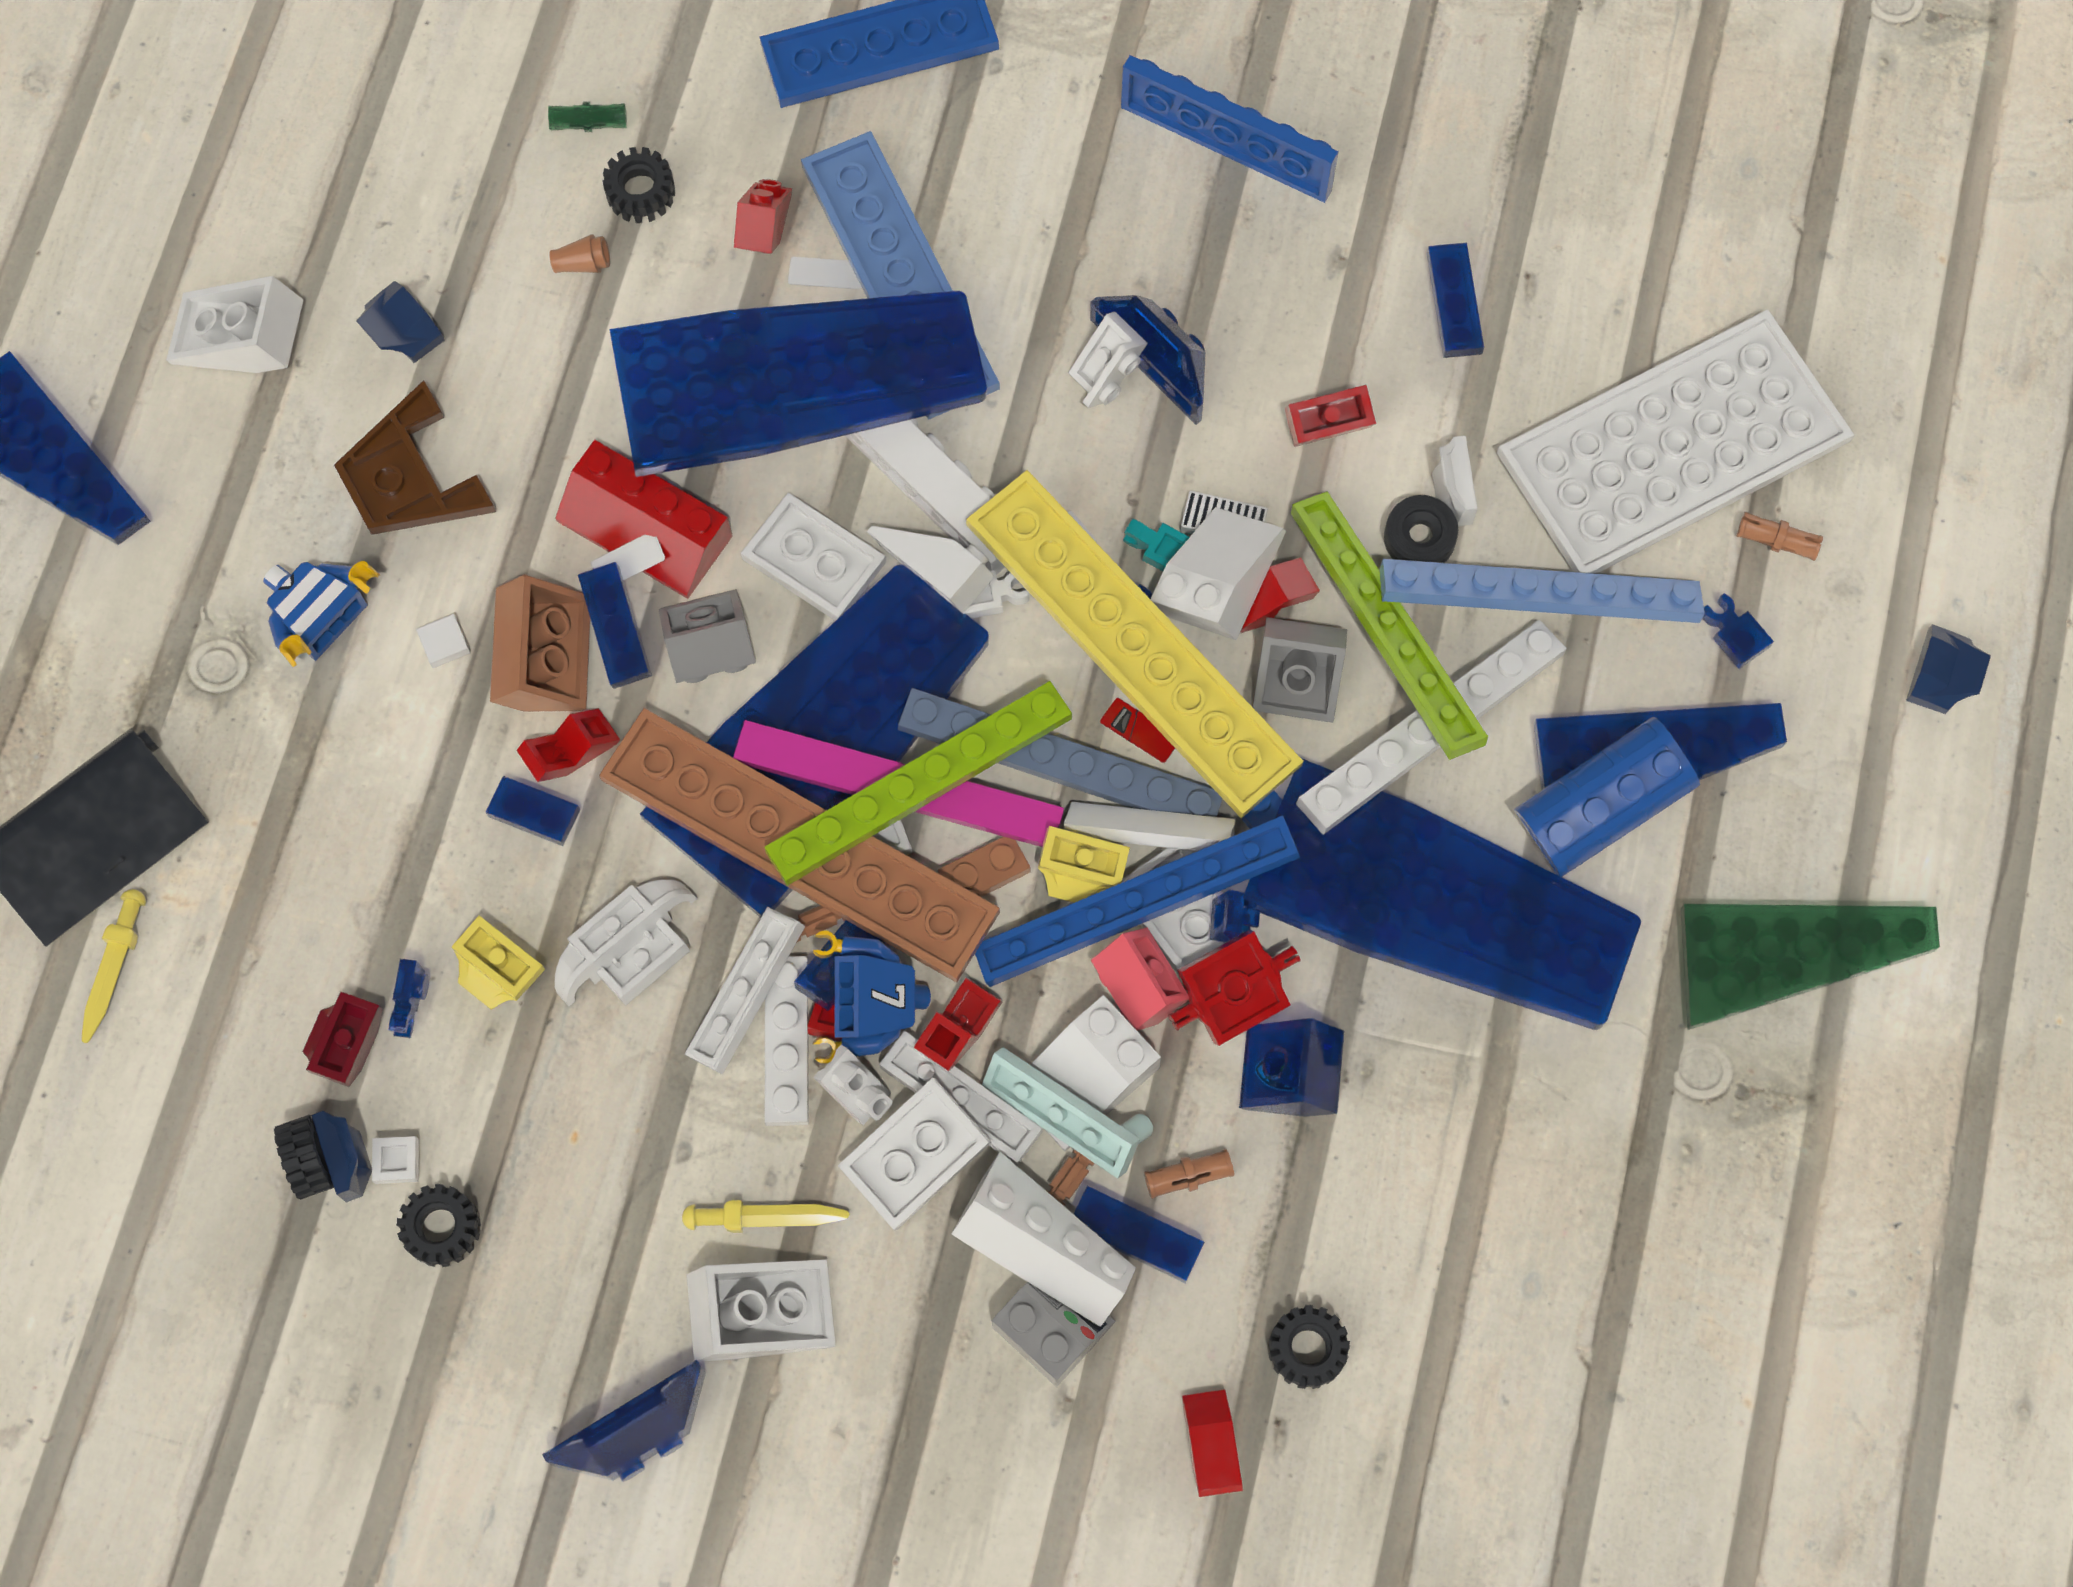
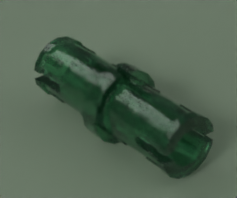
M583 101L582 105H548L550 131L584 129L585 133L593 132V129L627 128L626 104L591 105V101Z

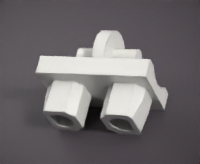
M843 1045L838 1047L832 1061L813 1077L862 1125L869 1118L876 1121L880 1120L892 1105V1100L888 1097L890 1091Z

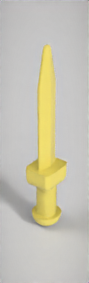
M130 889L121 895L120 899L124 902L116 925L110 924L104 930L102 939L107 943L84 1010L81 1037L83 1043H88L106 1014L127 949L134 950L138 937L132 929L140 906H145L146 903L145 896L139 890Z
M730 1200L725 1203L724 1208L696 1209L695 1204L690 1205L683 1211L682 1221L690 1230H695L696 1226L724 1225L728 1232L743 1233V1227L818 1226L846 1219L850 1214L847 1210L818 1204L743 1205L742 1200Z

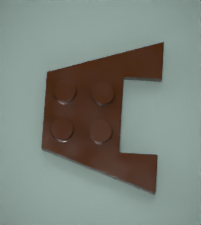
M424 380L334 464L371 535L496 512L477 475L440 493L409 435L444 418Z

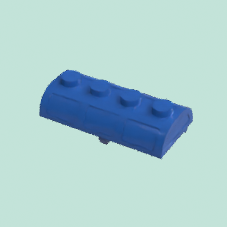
M1652 717L1514 808V811L1558 878H1561L1699 787L1700 781L1692 765L1670 732L1657 718Z

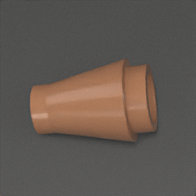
M591 234L559 249L550 250L549 253L554 273H601L602 268L610 266L609 249L603 236L595 237Z

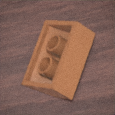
M525 574L496 588L490 691L491 703L523 712L583 711L586 709L590 595Z

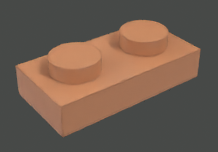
M1001 837L938 869L940 875L980 897L1031 872V867L1016 840L1007 837Z

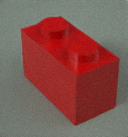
M1367 385L1289 404L1285 408L1294 447L1371 428L1376 424Z

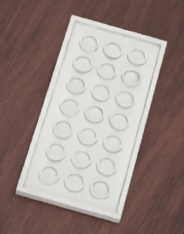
M1767 309L1499 446L1497 455L1572 571L1597 574L1851 442L1854 433Z

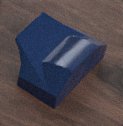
M396 281L392 282L365 304V311L356 320L381 350L402 352L413 363L445 341L442 333L427 312Z
M1932 624L1927 631L1906 701L1946 714L1958 701L1980 694L1991 655L1974 646L1970 638Z
M326 1111L311 1115L336 1195L346 1203L362 1197L372 1174V1167L360 1131L347 1124L346 1118L334 1116Z

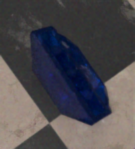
M1137 295L1094 298L1090 302V320L1098 327L1106 314L1116 312L1147 342V345L1139 355L1141 362L1138 368L1195 425L1202 421L1206 352L1201 341L1193 334L1187 335L1178 326V321L1173 313L1167 308L1161 309L1152 299Z
M696 1359L580 1432L549 1449L542 1456L547 1463L554 1467L614 1481L620 1477L621 1481L624 1482L633 1478L645 1469L643 1462L657 1453L661 1458L666 1457L684 1445L682 1438L690 1434L706 1371Z

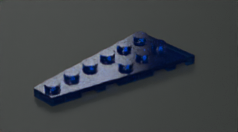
M9 351L0 357V477L117 545L151 522L13 354Z
M1781 703L1539 718L1534 722L1542 790L1652 717L1657 718L1670 732L1695 770L1699 781L1780 749L1787 742Z

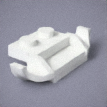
M656 880L636 888L630 885L567 938L569 944L560 956L555 973V989L557 994L570 1006L575 1002L574 997L577 989L588 978L594 984L602 980L626 1006L690 952L685 942L667 925L672 921L668 911L682 902H690L692 904L698 898L682 882L676 880Z

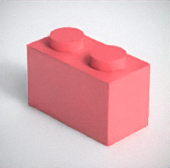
M1148 927L1121 934L1091 960L1099 973L1101 982L1107 987L1118 1005L1120 1013L1137 1031L1158 1025L1169 1014H1172L1189 1000L1188 993Z

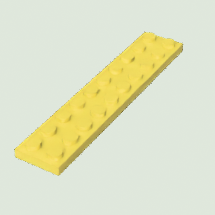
M1028 470L1023 472L966 519V526L1240 818L1244 817L1302 766L1304 761Z

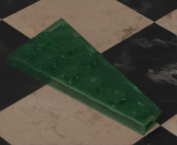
M1683 904L1681 907L1687 1030L1935 952L1940 948L1937 908L1923 906Z

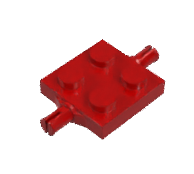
M1248 930L1181 967L1177 971L1188 991L1190 1004L1168 1015L1170 1021H1173V1027L1178 1031L1183 1026L1198 1019L1205 1025L1213 1043L1220 1046L1291 1006L1282 988L1280 972L1301 961L1300 956L1295 955L1298 952L1293 946H1290L1288 949L1271 957L1263 950L1255 931Z

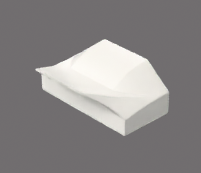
M1456 436L1452 438L1449 444L1439 448L1441 460L1433 470L1432 477L1436 498L1451 508L1457 519L1458 526L1473 524L1478 508L1466 436Z

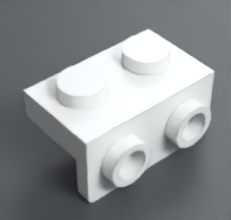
M1116 312L1105 315L1068 372L1088 392L1083 400V403L1088 408L1100 404L1107 405L1120 394L1121 387L1119 385L1125 376L1132 373L1141 362L1139 355L1147 345V342Z

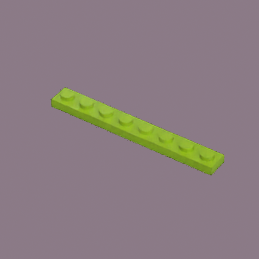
M1326 491L1292 504V517L1448 759H1454L1486 746L1488 735L1401 602L1382 601L1380 570L1329 492Z
M1051 681L766 845L764 847L765 852L786 886L1072 720V712Z

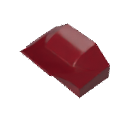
M340 991L333 1006L320 1010L302 1052L309 1061L306 1070L309 1073L350 1087L362 1071L378 1034L383 1011L381 1006Z

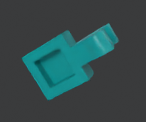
M1132 519L1124 532L1126 535L1123 541L1136 549H1145L1142 561L1163 572L1167 563L1189 539V536L1165 523H1162L1156 532L1142 522Z

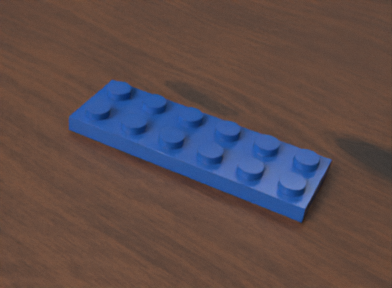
M895 0L759 36L780 108L999 50V40L985 0Z
M1129 55L1123 65L1122 109L1321 202H1326L1332 192L1339 151L1333 149L1322 140H1313L1298 133L1288 124H1279L1263 117L1260 112L1253 108H1244L1235 104L1219 92H1210L1194 85L1191 80L1184 76H1175L1166 72L1150 60H1141Z

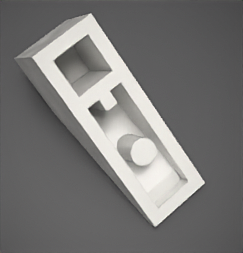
M871 526L867 531L880 547L961 613L965 612L994 578L993 574L985 566L989 559L972 544L965 549L954 539L878 526Z

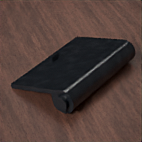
M132 728L128 729L0 826V893L45 947L209 823L157 760L153 752L159 747L144 729L138 733Z

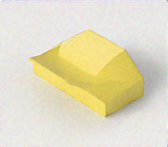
M1049 826L1046 830L1038 869L1045 876L1048 896L1075 903L1122 883L1130 847Z
M480 915L451 947L459 960L458 983L491 1010L508 1000L517 1001L545 970L542 964Z

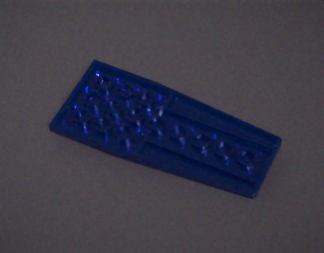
M962 291L727 310L609 329L636 477L767 455L981 403L987 397V384L967 297Z
M897 565L733 714L706 743L733 758L744 722L747 720L900 762L918 738V736L898 730V725L911 689L914 688L947 700L988 647V631L967 614L961 613L906 566ZM750 767L825 810L852 796L851 794ZM647 806L640 813L642 820L760 918L767 907L775 910L793 891V889Z
M1301 758L1304 762L1293 773L1275 817L1278 818L1283 815L1300 858L1250 878L1240 905L1356 953L1592 1030L1602 1028L1608 1020L1641 925L1638 915L1562 877L1560 878L1558 875L1426 809L1384 791H1381L1323 835L1296 803L1301 795L1334 771Z

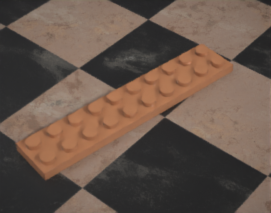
M645 708L599 774L601 781L784 885H786L767 856L764 847L827 811ZM873 836L787 886L956 983L1000 914V908Z

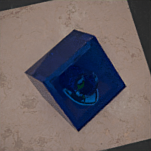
M1313 1018L1257 1024L1248 1029L1246 1032L1239 1108L1249 1111L1302 1117L1337 1114L1345 1031Z

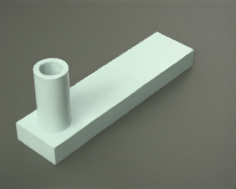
M1004 1047L993 1054L982 1083L983 1087L1117 1179L1127 1172L1138 1144L1151 1136L1153 1132L1152 1122L1147 1116L1137 1114L1119 1125Z

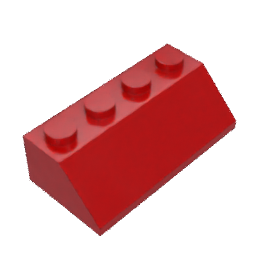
M595 439L572 469L555 517L558 523L607 552H611L643 535L657 537L665 560L642 572L689 599L733 537L727 516Z

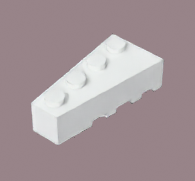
M999 1152L977 1185L951 1234L1100 1327L1125 1294L1136 1267L1001 1152Z

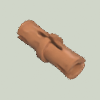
M1744 512L1739 525L1740 529L1737 531V537H1743L1771 546L1770 550L1779 553L1781 549L1813 561L1816 560L1822 545L1820 543L1823 541V536L1790 527L1789 522L1780 520V523L1749 514L1748 512Z
M1227 1149L1190 1160V1157L1187 1156L1180 1158V1163L1144 1172L1151 1199L1188 1188L1189 1192L1198 1190V1185L1234 1176L1233 1165Z

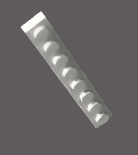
M1538 620L1455 681L1454 685L1476 719H1479L1562 657L1567 648ZM1416 710L1301 795L1296 805L1324 835L1441 746Z

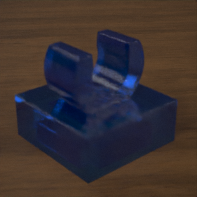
M1228 890L1213 899L1209 940L1225 943L1242 934V932L1250 930V927H1259L1260 910L1244 907V892Z

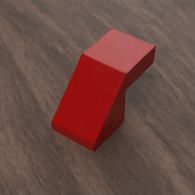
M1301 557L1270 566L1240 633L1265 626L1267 617L1274 618L1282 608L1312 600L1320 592Z
M597 708L569 714L554 734L524 740L516 751L537 782L570 775L617 745L620 738L600 709Z
M965 978L944 1012H936L913 1048L947 1071H950L980 1038L1003 1001L972 980Z
M1226 1390L1183 1395V1410L1190 1439L1192 1467L1198 1496L1205 1497L1243 1491L1233 1421Z

